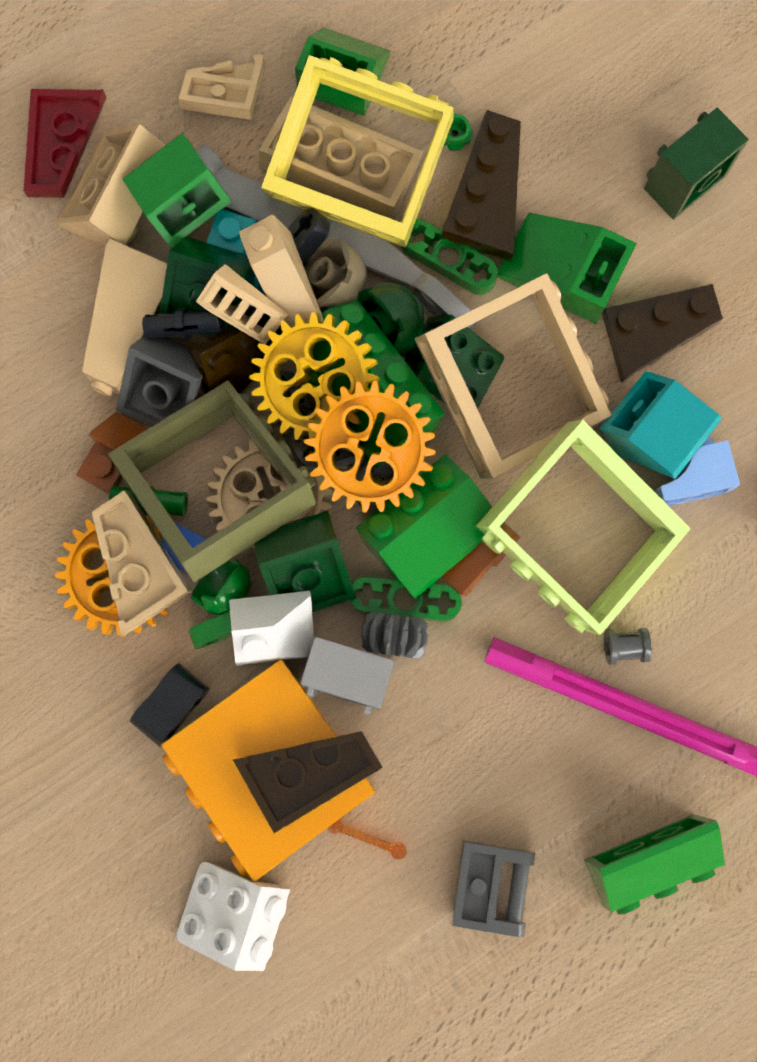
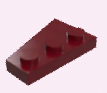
M31 89L23 189L27 197H65L107 98L104 90Z

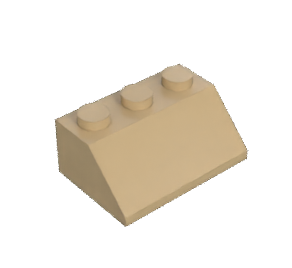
M140 124L104 131L64 206L56 225L105 247L109 238L124 245L129 244L137 233L136 225L144 212L122 178L164 147L165 144Z

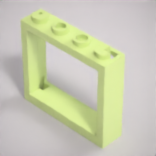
M584 420L567 422L476 525L485 534L482 540L490 549L497 554L503 552L513 561L510 564V568L518 576L526 581L531 579L540 587L537 593L545 602L552 607L558 605L567 613L564 619L572 628L581 634L587 631L598 635L603 633L690 530L688 525ZM569 447L655 531L587 611L499 527Z

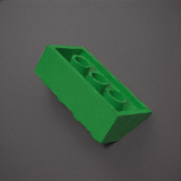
M358 299L325 310L322 313L323 319L325 320L328 314L335 317V328L345 320L350 324L347 335L356 330L362 334L361 339L357 343L358 346L367 343L371 345L372 349L364 357L365 359L377 360L378 364L368 369V373L379 377L380 392L385 393L390 384L395 385L394 397L399 398L406 391L409 392L406 405L411 407L414 404L421 403L422 406L415 415L418 419L423 417H430L431 419L422 427L423 432L435 433L445 412ZM328 341L318 342L313 349L316 361L327 359L331 353V345ZM345 359L338 360L333 366L321 373L312 369L309 372L311 379L307 382L318 387L320 385L318 378L324 373L343 366ZM340 375L334 379L332 390L336 396H341L340 387L345 386L348 390L350 389L351 382L347 375ZM368 383V389L371 388L372 383ZM358 410L356 414L361 424L356 425L348 421V425L355 432H363L369 425V417L366 412ZM379 412L371 437L367 441H360V446L365 448L364 459L367 463L374 452H381V447L376 445V440L385 419L383 412ZM392 423L386 428L385 436L390 444L399 446L407 441L408 432L404 425ZM381 461L375 463L372 469L382 465L385 462Z

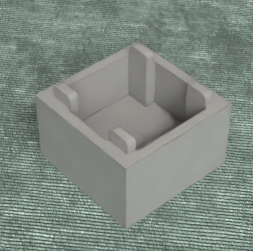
M315 637L300 685L308 689L306 696L316 699L318 692L366 706L364 713L371 716L372 709L381 710L393 670L394 660Z

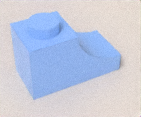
M707 438L673 482L660 486L654 492L668 506L730 493L740 486L729 441L715 443L714 438Z

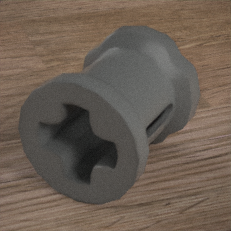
M640 628L637 632L615 633L613 629H606L604 633V652L607 663L615 665L617 660L640 659L641 662H650L652 647L648 629Z

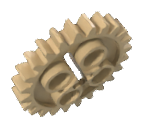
M252 439L249 440V451L244 452L240 447H234L237 457L234 460L224 455L222 460L226 469H213L214 476L219 482H208L209 491L216 494L207 497L206 501L208 507L216 508L209 513L211 522H220L216 526L217 532L267 501L262 482L257 473L259 468L265 471L273 497L288 488L284 481L273 478L276 470ZM311 450L307 451V452H306V456H308L309 454H311L312 451H311ZM323 475L311 477L315 482V486L311 490L317 504L286 524L324 511H328V514L332 513V505L325 501L332 499L333 490L327 488L321 491L319 489L325 480ZM243 481H250L256 484L255 488L247 493L236 490L237 486ZM252 545L244 551H242L241 555L244 556L249 551V549L254 548V546Z

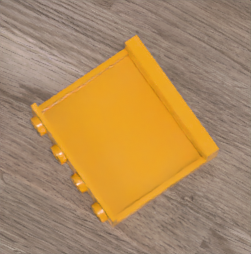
M282 659L161 745L166 752L162 758L168 769L175 776L181 774L189 787L185 789L189 800L198 810L203 807L212 821L208 823L212 834L221 844L226 841L235 853L231 857L235 868L243 877L249 875L254 882L376 791L369 780L365 778L278 832L273 833L233 760L338 737L311 698L306 696V691Z

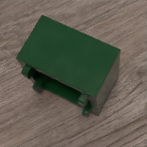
M718 107L709 114L705 111L701 113L697 119L698 123L669 147L662 145L657 151L659 158L655 167H652L646 175L648 181L644 190L673 220L727 176L749 140Z
M186 236L169 250L160 314L175 313L178 308H187L189 311L206 310L196 300L214 273L225 264L253 286L255 273L248 257ZM221 288L218 293L224 297L228 291ZM236 296L231 304L238 307L242 299ZM225 321L224 330L231 327L232 325ZM205 333L198 335L211 338L217 335L218 333Z
M328 511L285 524L253 544L258 565L270 595L310 591L312 612L356 598Z

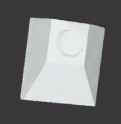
M310 591L229 600L236 666L276 662L280 659L284 661L309 658L314 641Z

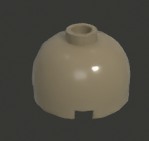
M326 237L324 242L304 265L321 314L336 305L355 301L358 292L366 287L367 270L364 261L351 245L340 238L335 241L331 237Z

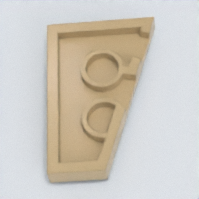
M122 491L92 511L102 558L106 560L111 585H109L112 600L116 601L120 621H118L120 634L127 635L192 592L130 491Z

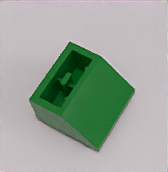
M323 27L307 38L295 66L297 87L309 55L318 59L322 57L330 60V57L338 60L343 68L354 72L358 68L368 70L378 77L377 80L380 81L390 56V50ZM321 83L315 96L317 100L365 116L371 102Z
M183 132L122 178L146 217L170 248L232 202L229 194Z

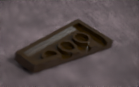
M486 110L444 224L441 238L508 261L512 260L515 240L521 121Z

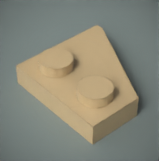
M252 55L253 62L233 66L230 60L217 63L213 67L203 66L186 70L178 99L180 109L251 120L265 68L264 55Z

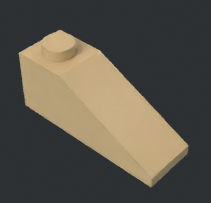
M273 214L241 230L239 235L247 257L266 297L288 313L284 321L291 327H295L296 314L301 315L305 322L309 323L311 313L316 312L319 315L321 324H323V316L291 232Z

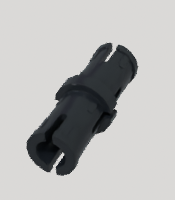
M178 308L175 313L146 314L143 317L142 326L144 335L149 340L178 336L183 340L190 339L195 334L223 333L225 321L208 310L189 311L187 308Z

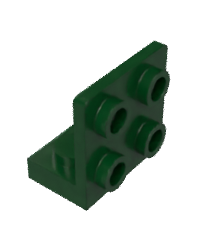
M452 314L428 317L424 324L423 334L456 317ZM465 327L444 339L478 409L504 360V356L470 328ZM416 345L408 353L405 362L428 392L445 404Z

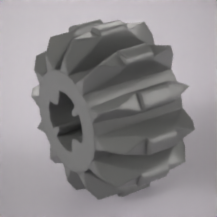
M372 612L366 615L364 625H362V648L367 652L417 659L424 655L425 646H427L429 635L427 634L428 623L423 619Z

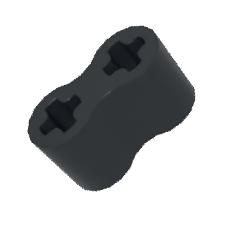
M178 663L163 677L151 695L137 708L130 719V723L161 748V745L173 737L186 718L202 702L210 688Z

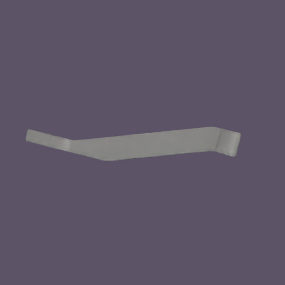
M203 144L196 150L230 196L232 202L223 209L255 219L258 222L273 214L287 229L298 215L304 211L267 197L261 188V183L228 170L217 154L208 146ZM329 220L330 230L327 237H331L335 241L340 238L351 245L361 256L366 269L408 286L421 303L435 316L452 314L457 318L471 311L441 282L423 272L389 241ZM477 322L467 327L472 329L477 324Z

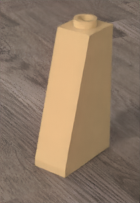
M110 238L105 247L82 367V373L91 383L89 387L109 398L112 393L118 396L120 394L129 347L144 336L143 317L146 314H160L167 268L166 262Z

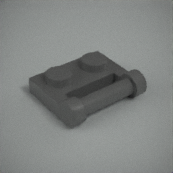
M463 840L451 921L452 926L524 937L526 923L522 922L529 867L530 865L534 866L535 852ZM503 861L512 862L514 864L506 919L495 918Z

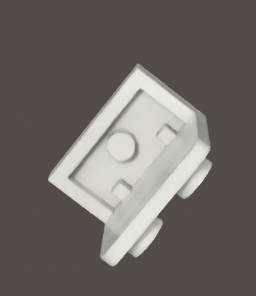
M202 862L199 865L177 930V940L234 971H264L266 963L273 952L274 938L279 923L286 911V901L290 889L279 884L254 882L212 862Z

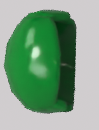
M237 559L233 560L234 563L228 560L205 575L194 588L191 594L192 601L210 614L221 615L230 611L229 600L247 598L251 587L250 574L248 569Z

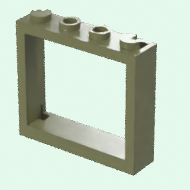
M229 381L224 382L108 453L120 475L193 583L317 504L311 490L315 486V482L309 476L305 466L296 467L292 462L295 459L286 442L283 439L277 442L272 435L275 433L272 426L267 423L266 417L263 414L257 417L253 412L255 407L246 393L239 395ZM234 416L284 480L288 488L192 548L141 473Z

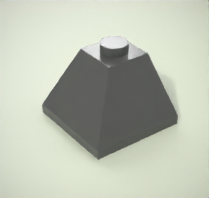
M145 335L132 344L128 351L116 411L152 427L195 401L202 375L186 346L168 337L149 340Z

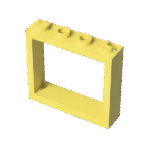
M309 55L261 188L269 198L302 210L313 208L329 220L406 248L453 122L454 108L448 106L449 103L438 100L436 95L430 94L426 98L415 94L413 89L404 83L393 81L390 85L377 80L378 77L368 70L358 68L354 72L343 68L342 64L330 57V60L322 57L318 59ZM320 83L437 125L401 222L285 180Z

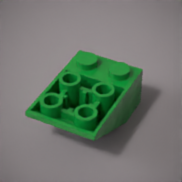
M528 212L515 237L512 260H503L497 277L519 287L547 273L550 280L555 282L560 290V302L563 309L597 324L637 243L604 227Z

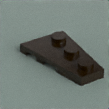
M713 284L608 307L602 312L621 383L644 367L660 360L667 353L679 346H683L716 326L723 319Z
M264 313L257 324L263 328L271 317ZM232 325L225 329L223 333H218L192 348L196 366L202 375L201 382L205 394L226 381H229L240 394L253 381L250 379V375L260 373L261 367L252 363V359L264 358L265 353L258 347L259 343H263ZM281 325L275 332L278 335L283 333ZM270 339L266 345L270 346L273 343Z
M362 731L233 760L273 833L278 832L383 768Z

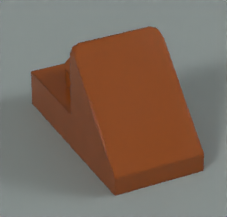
M115 412L90 432L89 436L95 443L76 475L109 494L113 486L120 484L122 476L108 453L148 428Z

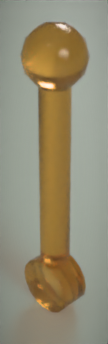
M340 819L327 828L332 834L341 832L389 851L392 857L398 860L404 858L407 852L404 844L400 842L388 843L345 826Z

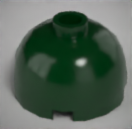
M391 282L379 283L358 292V301L401 357L413 350L417 345L415 338L423 335L424 307L421 301L403 285Z

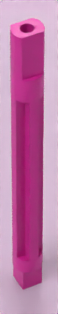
M493 638L485 657V663L757 777L756 746L580 674L498 638Z

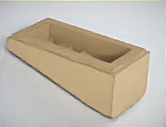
M226 264L214 273L196 300L198 304L212 314L265 345L270 340L267 332L269 330L276 332L281 325L280 322L288 316V313ZM221 288L228 291L224 297L218 293ZM236 296L242 299L238 307L231 304ZM252 305L257 309L249 318L244 313ZM265 313L271 318L262 328L257 323Z

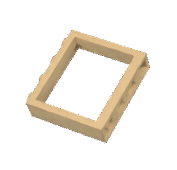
M547 273L415 338L417 346L481 479L495 478L539 455L565 425L500 458L444 338L531 294L586 412L572 421L584 420L591 427L612 416L608 408V396L603 388L598 386L592 373V361L588 354L582 351L576 338L577 328L575 323L569 316H566L560 302V290L555 282L550 280Z

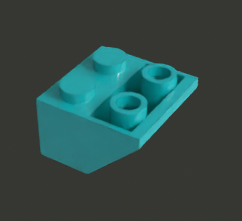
M645 371L611 413L612 416L608 417L599 429L619 457L676 479L722 419L717 412L676 380Z

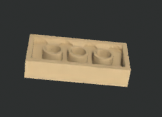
M290 96L259 149V167L266 172L294 98ZM312 105L285 180L394 220L417 171L423 151Z

